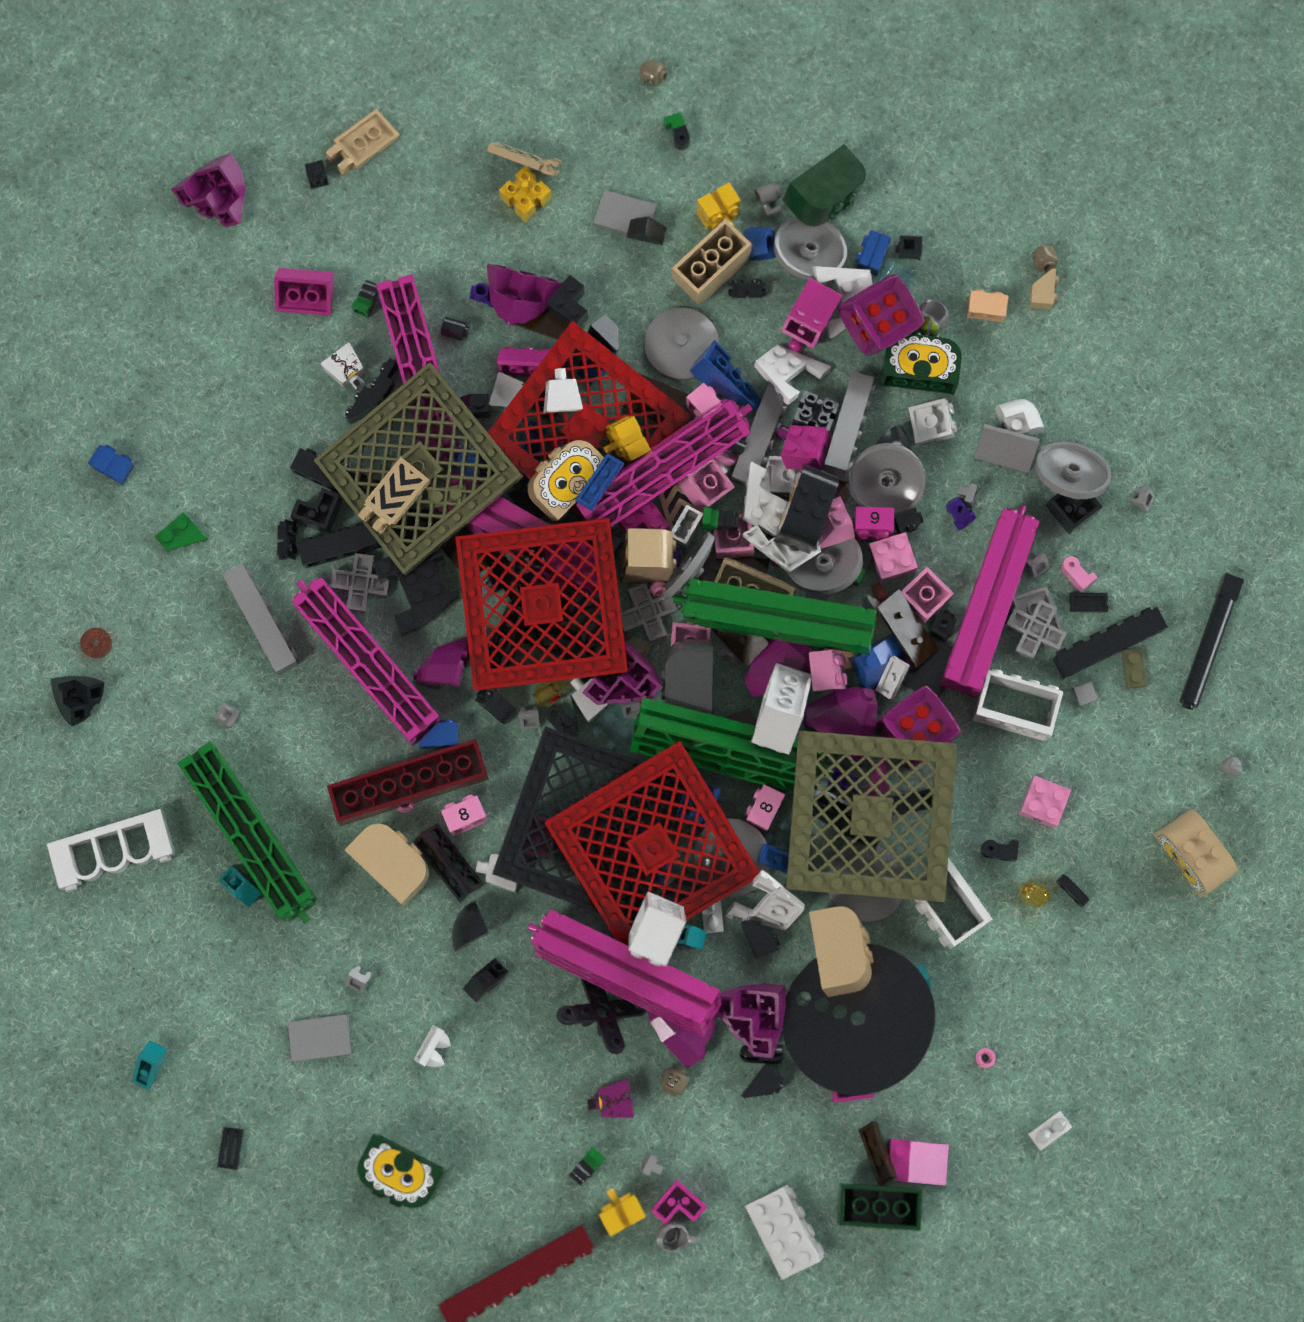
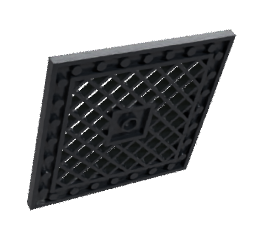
M545 726L492 875L599 913L571 866L570 868L573 873L563 876L560 866L569 862L566 860L559 864L557 863L554 854L561 851V849L551 850L548 841L554 838L551 836L546 839L542 830L546 825L540 826L536 816L545 812L547 818H551L548 810L558 807L560 812L563 811L561 804L570 801L571 805L575 803L574 798L580 795L583 798L586 797L587 792L593 789L595 791L598 790V787L608 784L642 762ZM557 752L560 753V754H563V755H561V756L555 758ZM565 757L569 767L560 771L556 761ZM569 757L579 760L581 762L572 765ZM553 764L557 773L549 776ZM583 764L587 774L578 778L574 768ZM587 764L598 767L599 769L591 772ZM571 770L575 780L566 784L562 773ZM601 771L605 781L596 784L592 775ZM606 771L614 773L616 776L609 779ZM558 776L562 786L553 789L549 779ZM589 777L593 787L584 790L580 780ZM576 782L580 793L572 796L568 786ZM547 783L550 791L542 795L545 784ZM643 787L639 788L641 794L644 793ZM655 787L647 791V794L655 791L656 795H658L659 788ZM564 788L568 798L559 802L555 792ZM662 789L664 794L660 798L671 801L673 791ZM552 794L556 804L547 808L543 797ZM631 796V805L637 807L634 801L640 797L633 798ZM682 796L678 800L674 799V802L680 803ZM645 799L647 807L643 809L653 811L652 807L655 806V803L650 804L649 800ZM540 801L544 810L535 813ZM659 802L660 805L657 812L667 814L669 804ZM615 806V807H614V810L619 809V812H620V814H621V816H622V818H623V816H624V810H623V808H622V807H619V806ZM672 806L670 815H676L677 806ZM606 808L601 813L610 814L611 809L608 810ZM634 810V813L626 816V819L635 815L638 817L639 811ZM595 815L584 821V823L593 825ZM598 816L596 826L606 828L608 818ZM655 816L654 824L660 821L664 828L666 818ZM611 819L609 829L618 831L616 824L621 821L615 822V820ZM669 819L667 829L673 830L676 820ZM532 820H534L537 828L529 832ZM625 822L628 829L625 833L633 834L635 828L632 829L630 823ZM576 826V827H574V828L572 829V830L574 831L575 835H576V831H577V827H578V826ZM581 826L579 836L589 838L592 828ZM594 829L592 839L603 841L605 832ZM539 831L543 841L534 845L530 834ZM608 833L606 842L611 843L617 840L619 835L608 840L610 833ZM527 838L530 847L522 850L525 840ZM621 838L620 846L625 847L624 842ZM579 840L582 845H588V842ZM591 843L589 852L593 851L594 854L599 855L598 851L601 850L602 845ZM545 844L548 854L539 857L535 847ZM605 846L610 854L606 857L613 858L614 853L611 847ZM532 849L536 859L527 863L523 853ZM619 850L618 853H617V855L620 854V853H622V852H624L625 857H626V859H627V857H628V852H627V851H623V850ZM550 856L554 866L545 870L541 860ZM519 857L521 858L523 864L518 862ZM630 858L631 863L637 861L635 858L632 860ZM601 860V863H600L601 870H605V871H606V868H605V866H604V864H603V861H605V860ZM538 862L541 870L530 867V865ZM615 863L613 872L617 870L618 874L623 875L621 868L625 867V865ZM631 867L633 875L630 877L637 878L639 869L636 870V868ZM556 869L559 874V877L549 874L548 872ZM642 870L640 879L650 881L652 873L646 876ZM655 873L653 882H655L658 873ZM601 874L600 876H605L606 880H608L609 875ZM575 876L578 884L565 879ZM622 879L614 884L610 881L609 886L615 887L621 884ZM625 880V889L629 891H634L636 882L632 883L630 889L627 883L628 880ZM639 883L637 893L646 895L649 885ZM612 891L614 898L617 901L618 894L616 891ZM623 894V895H621V898H620V899H622V898H624V897H626V896H628V897H627L626 902L620 900V903H624V904L630 905L631 899H632V895H628V894ZM635 896L633 906L641 907L644 898ZM620 907L627 918L629 909ZM632 910L630 919L635 920L639 911Z

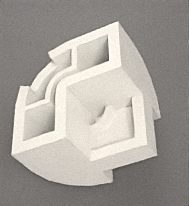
M1015 399L997 405L995 408L1001 426L1005 425L1006 430L1031 436L1041 433L1045 429L1038 409L1028 400Z

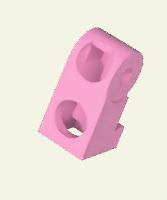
M1067 557L1062 563V572L1080 593L1098 578L1093 572L1088 575L1080 566V562L1076 557Z

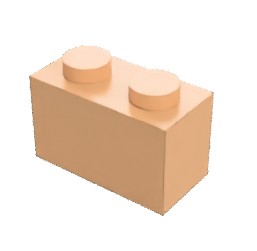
M981 289L971 291L966 318L1004 322L1008 295H1004L1002 292L987 293Z

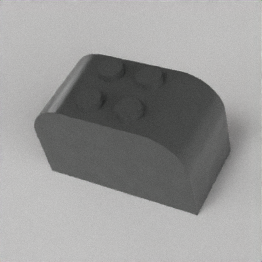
M684 639L677 641L670 647L666 664H663L662 670L663 688L661 699L665 700V703L713 715L714 640Z

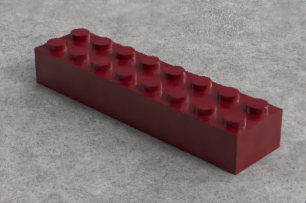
M476 739L327 785L337 823L340 826H344L489 780L478 742Z
M582 1224L438 1304V1307L446 1322H467V1317L472 1315L475 1318L486 1311L485 1307L490 1305L491 1308H494L504 1301L503 1297L508 1295L509 1298H512L522 1291L521 1287L526 1285L527 1288H530L539 1282L538 1278L544 1275L545 1278H548L557 1272L556 1268L562 1265L563 1268L575 1263L574 1258L579 1255L581 1258L588 1256L593 1252L592 1248L595 1245L585 1225Z

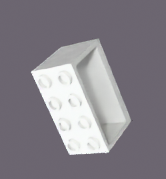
M775 663L762 699L752 743L780 753H790L803 719L812 680L811 674Z
M998 669L988 670L982 690L978 694L971 720L1046 742L1052 736L1064 691H1060L1057 686L1048 685L1046 687L1040 685V682L1036 680H1022L1021 676L1015 674L1008 676ZM993 683L1052 700L1050 712H1048L1046 718V726L982 708L988 684Z
M948 858L947 880L979 924L971 930L967 929L962 933L961 937L954 940L927 901L915 900L917 903L915 907L921 915L925 914L928 918L927 924L930 929L938 932L940 935L938 939L943 947L951 949L993 919Z
M647 891L629 932V951H632L631 954L641 959L646 957L650 959V963L660 967L661 964L666 966L686 922L684 907Z

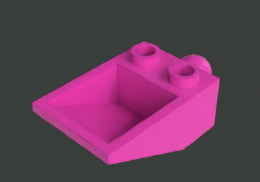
M809 278L781 329L782 332L793 337L789 341L788 348L798 353L803 349L804 343L814 349L819 344L843 295Z

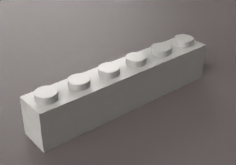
M852 371L823 467V471L838 476L842 480H844L846 473L850 474L853 464L849 462L850 457H855L857 447L854 444L855 442L859 443L862 431L858 430L860 426L864 427L867 416L863 414L864 411L868 412L871 401L868 400V397L873 396L876 386L872 385L874 377Z
M789 381L787 384L792 386L793 382ZM771 382L767 385L750 428L751 433L746 438V448L739 456L731 477V481L746 486L749 474L748 466L751 462L763 468L765 467L768 459L765 456L767 450L771 451L775 441L772 439L773 434H777L781 425L779 423L780 416L784 417L788 408L783 401L784 397L781 393H776L774 390L775 386Z
M242 563L223 573L222 575L275 672L280 675L299 665L296 660L299 658L294 648L290 649L287 644L290 642L285 631L281 633L278 628L281 624L277 616L272 617L269 611L272 609L267 599L263 600L260 595L263 593L258 583L254 584L251 579L255 576L250 567L245 568Z

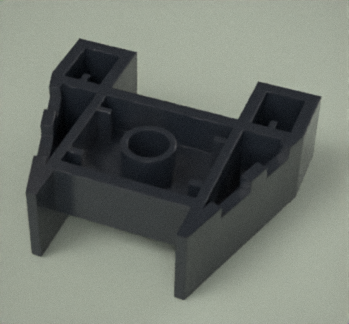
M432 553L407 575L400 571L389 556L373 562V568L380 584L398 577L411 609L394 615L401 636L421 629L441 610L459 597L458 590L447 594L435 566V562L443 560V553Z
M597 593L592 599L600 604L599 593ZM578 595L573 601L582 607L587 598L584 595ZM564 597L561 598L562 609L568 602ZM590 601L584 610L593 615L598 606ZM571 603L565 610V613L573 618L579 609ZM601 610L595 616V619L602 623ZM581 612L576 621L584 626L590 618ZM563 615V621H564V622H556V623H557L558 625H560V624H562V623H565V622L569 621L570 619H568L565 615ZM592 620L586 629L595 635L601 626ZM631 629L623 632L624 642L626 643L635 635ZM602 630L597 636V638H599L602 642L605 643L604 632ZM585 631L581 634V638L586 646L592 637ZM594 640L588 648L597 654L603 645ZM606 648L603 650L600 656L606 655ZM586 650L581 658L594 656Z

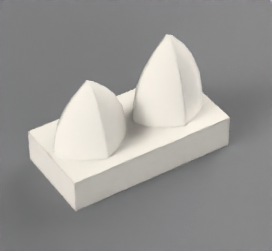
M891 656L876 691L889 699H894L901 688V683L910 665L896 656Z
M720 900L702 911L704 930L707 931L706 934L724 932Z
M432 1025L414 1058L416 1062L429 1067L444 1066L442 1057L435 1050V1048L451 1046L449 1037L444 1030Z
M1058 1111L1028 1135L1041 1151L1070 1130L1072 1126L1063 1113Z

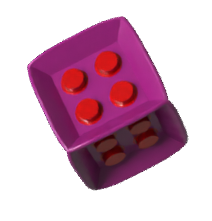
M896 274L889 275L880 282L865 288L838 307L839 315L857 347L866 356L877 354L881 350L892 346L924 324V318L905 283Z
M927 685L902 700L876 722V727L882 738L951 743L962 733L952 714ZM909 760L914 767L922 762L919 760ZM906 762L903 763V765H904L909 771H912V769L910 768V766H909Z

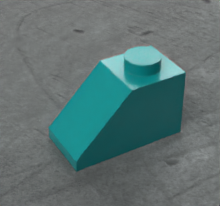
M232 865L219 879L247 907L255 903L262 894L255 885Z
M685 924L676 944L702 950L707 931Z
M149 1041L138 1055L132 1082L150 1090L164 1062L167 1048Z

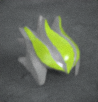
M927 300L919 306L924 318V324L917 330L921 328L923 331L922 335L927 336L929 333L938 335L939 329H942L946 323L950 322L948 310L941 302Z

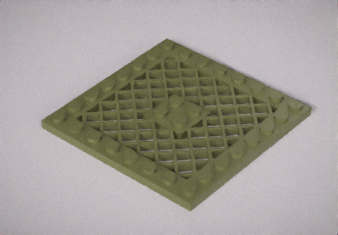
M430 362L314 459L357 516L366 507L364 505L366 503L365 500L372 493V487H376L379 484L373 483L374 474H382V480L389 472L387 471L388 462H394L391 465L393 467L400 457L425 475L431 482L433 481V487H426L424 491L431 490L432 493L435 491L445 492L444 502H434L432 498L431 501L423 500V491L418 500L414 502V504H417L416 513H409L407 510L403 515L402 525L394 526L391 524L382 534L372 528L377 519L380 518L379 516L374 514L367 523L360 518L404 575H407L523 477ZM422 398H430L429 407H422ZM435 399L442 408L434 407ZM417 400V406H410ZM408 410H416L415 419H407ZM421 411H429L428 420H420ZM434 412H442L441 421H433ZM402 413V418H396ZM446 414L449 415L453 422L446 421ZM393 422L401 423L400 432L392 431ZM406 423L414 424L413 432H405ZM419 424H427L426 433H418ZM388 425L387 431L382 430ZM432 425H440L439 434H431ZM445 426H453L452 435H444ZM458 428L465 436H457ZM379 434L387 435L386 444L378 443ZM392 435L400 436L399 445L391 444ZM405 436L413 437L412 446L404 445ZM373 437V443H367ZM418 437L425 438V446L421 441L417 443ZM430 438H438V447H429ZM443 439H452L451 448H442ZM456 440H465L464 449H455ZM469 441L476 450H468ZM364 447H372L371 456H363ZM377 448H385L384 457H376ZM390 448L398 449L397 458L389 457ZM359 449L358 455H352ZM403 449L409 450L402 456ZM429 451L437 452L436 459ZM442 452L450 453L449 462L441 461ZM455 453L463 454L462 463L454 462ZM468 454H476L475 464L467 463ZM481 456L487 464H480ZM350 459H358L357 468H349ZM363 460H371L369 469H362ZM375 461H383L382 470H374ZM440 465L448 466L447 475H441L444 469ZM453 466L461 467L460 476L452 475ZM466 467L474 468V477L465 476ZM479 468L488 469L487 478L478 477ZM349 472L356 473L355 480L349 474ZM361 473H369L368 483L360 482ZM438 479H447L446 488H437ZM451 480H460L459 489L462 493L470 495L463 501H461L460 497L457 499V503L447 502L448 494L452 490L449 489ZM465 481H473L472 490H462ZM478 481H479V482H484L482 485H480V486L477 488V483H478ZM360 486H365V487H367V492H366V494H365L364 491L360 488ZM422 504H430L429 514L421 513ZM434 504L444 505L442 515L434 514ZM447 505L454 506V508L448 512ZM408 517H416L415 526H407ZM421 517L429 518L428 527H420ZM434 518L440 519L433 525ZM394 529H401L400 537ZM406 530H414L413 540L405 539ZM419 531H426L418 537Z
M798 731L786 889L945 902L957 744ZM817 752L824 753L817 759ZM829 753L844 755L835 761ZM827 755L833 764L825 770L819 764V761ZM849 755H858L863 757L855 763V761ZM845 757L853 764L846 772L838 764ZM870 757H882L883 759L875 764ZM889 758L903 760L895 766ZM865 759L873 766L866 773L858 766ZM886 760L892 769L884 775L878 766ZM909 760H919L922 762L914 767ZM928 761L935 762L934 768ZM906 762L912 771L904 777L897 768ZM924 764L932 771L925 778L917 771ZM817 765L823 773L815 779ZM836 766L842 775L834 781L828 772ZM854 768L862 775L856 782H853L847 775ZM873 770H876L882 777L875 784L867 777ZM895 771L901 777V780L893 786L887 777ZM915 772L921 781L913 787L907 778ZM824 775L832 783L825 790L817 783ZM934 775L932 788L927 780ZM846 777L852 785L843 792L837 783ZM865 778L871 787L863 793L857 787V784ZM883 780L891 787L884 795L876 787ZM903 782L911 789L904 796L896 789ZM924 783L930 792L922 798L916 789ZM814 785H816L817 788L821 791V793L815 798ZM833 786L841 793L834 800L826 793ZM852 788H855L860 795H853V800L851 801L846 794ZM874 789L880 797L866 795ZM892 791L900 798L895 804H893V798H886ZM912 793L920 800L913 807L905 800ZM824 795L830 804L822 810L815 801ZM932 795V806L930 807L925 800ZM842 797L850 804L843 811L835 804ZM903 801L909 810L901 816L895 807ZM923 803L929 811L923 817H920L915 809ZM814 804V806L819 810V813L812 818ZM833 805L840 814L833 820H830L824 812ZM852 808L850 822V820L845 816V813ZM893 811L899 819L891 825ZM912 812L918 821L910 827L904 818ZM931 814L929 828L923 820ZM823 815L829 823L820 830L814 821ZM842 816L848 825L840 831L834 822ZM901 821L907 827V830L899 836L893 827ZM921 823L927 829V832L919 838L913 829ZM811 824L818 831L812 838H810ZM830 826L838 833L831 840L823 833ZM849 828L850 835H857L850 842L843 835ZM892 831L897 839L889 845L883 837L890 838ZM909 832L917 839L910 846L902 839ZM821 834L827 843L818 849L812 841ZM927 835H929L928 847L922 841ZM841 836L847 845L838 851L832 842ZM863 836H875L876 838L871 843H868ZM861 838L867 846L858 853L852 844ZM880 839L886 848L878 854L872 845ZM900 841L906 850L898 856L892 847ZM918 843L926 850L919 857L911 850ZM811 844L817 852L809 858ZM830 845L836 854L828 860L822 854V851ZM848 847L856 854L849 861L841 854ZM868 849L876 856L869 863L861 856ZM889 850L895 856V859L887 865L881 856ZM909 852L915 860L909 866H906L901 858ZM819 854L825 863L817 869L811 860ZM928 854L926 867L921 862V859ZM839 856L845 862V865L837 871L831 862ZM859 857L865 866L856 872L850 864ZM879 859L885 868L876 874L870 866ZM899 861L905 869L896 876L890 867ZM808 863L815 871H808ZM916 863H919L924 871L916 877L910 869ZM829 865L835 873L820 871ZM849 867L854 874H843L841 872ZM868 868L874 876L860 874ZM888 870L894 878L879 876ZM906 872H908L913 879H904L900 877L904 875ZM926 874V880H919Z

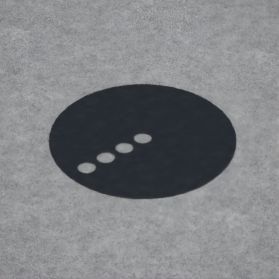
M867 944L873 955V963H870L872 975L867 986L860 991L828 997L822 990L816 957L799 973L787 992L782 1026L787 1050L794 1063L804 1075L819 1086L830 1091L848 1095H864L888 1089L905 1079L915 1070L931 1044L935 1028V1005L930 988L920 971L908 959L896 951L883 946ZM808 992L810 994L811 1000L807 1005L802 1006L797 1003L799 993ZM820 998H825L829 1002V1007L824 1012H818L815 1009V1002ZM837 1005H844L847 1008L846 1016L841 1019L833 1015V1009ZM856 1011H861L865 1015V1021L861 1025H854L851 1022V1016Z

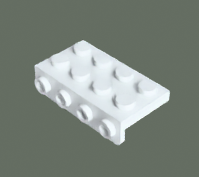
M788 1185L745 1206L782 1280L820 1262L824 1258V1250L821 1244L816 1242L814 1238L815 1232L812 1226L807 1224L804 1218L806 1217L805 1212L801 1206H798L795 1201L796 1194Z

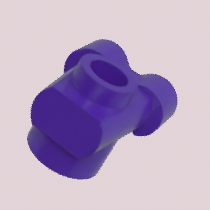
M478 283L475 286L471 285L469 299L488 304V307H493L490 301L489 287L483 283Z
M954 497L946 504V510L953 516L955 520L954 525L958 530L964 529L968 523L976 519L974 512L968 510L958 497Z
M834 767L832 769V779L835 781L842 773L838 768ZM851 773L847 774L853 782L859 779ZM846 777L837 783L842 790L850 787L846 786V782H848ZM833 786L830 790L836 791L837 788ZM855 788L850 790L851 792H857Z

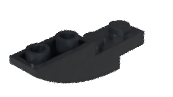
M389 358L387 362L382 364L380 368L381 373L378 378L375 377L372 381L371 389L364 386L362 391L359 390L357 392L355 403L353 406H349L345 414L349 424L363 419L391 393L395 387L391 377L398 367L395 360Z

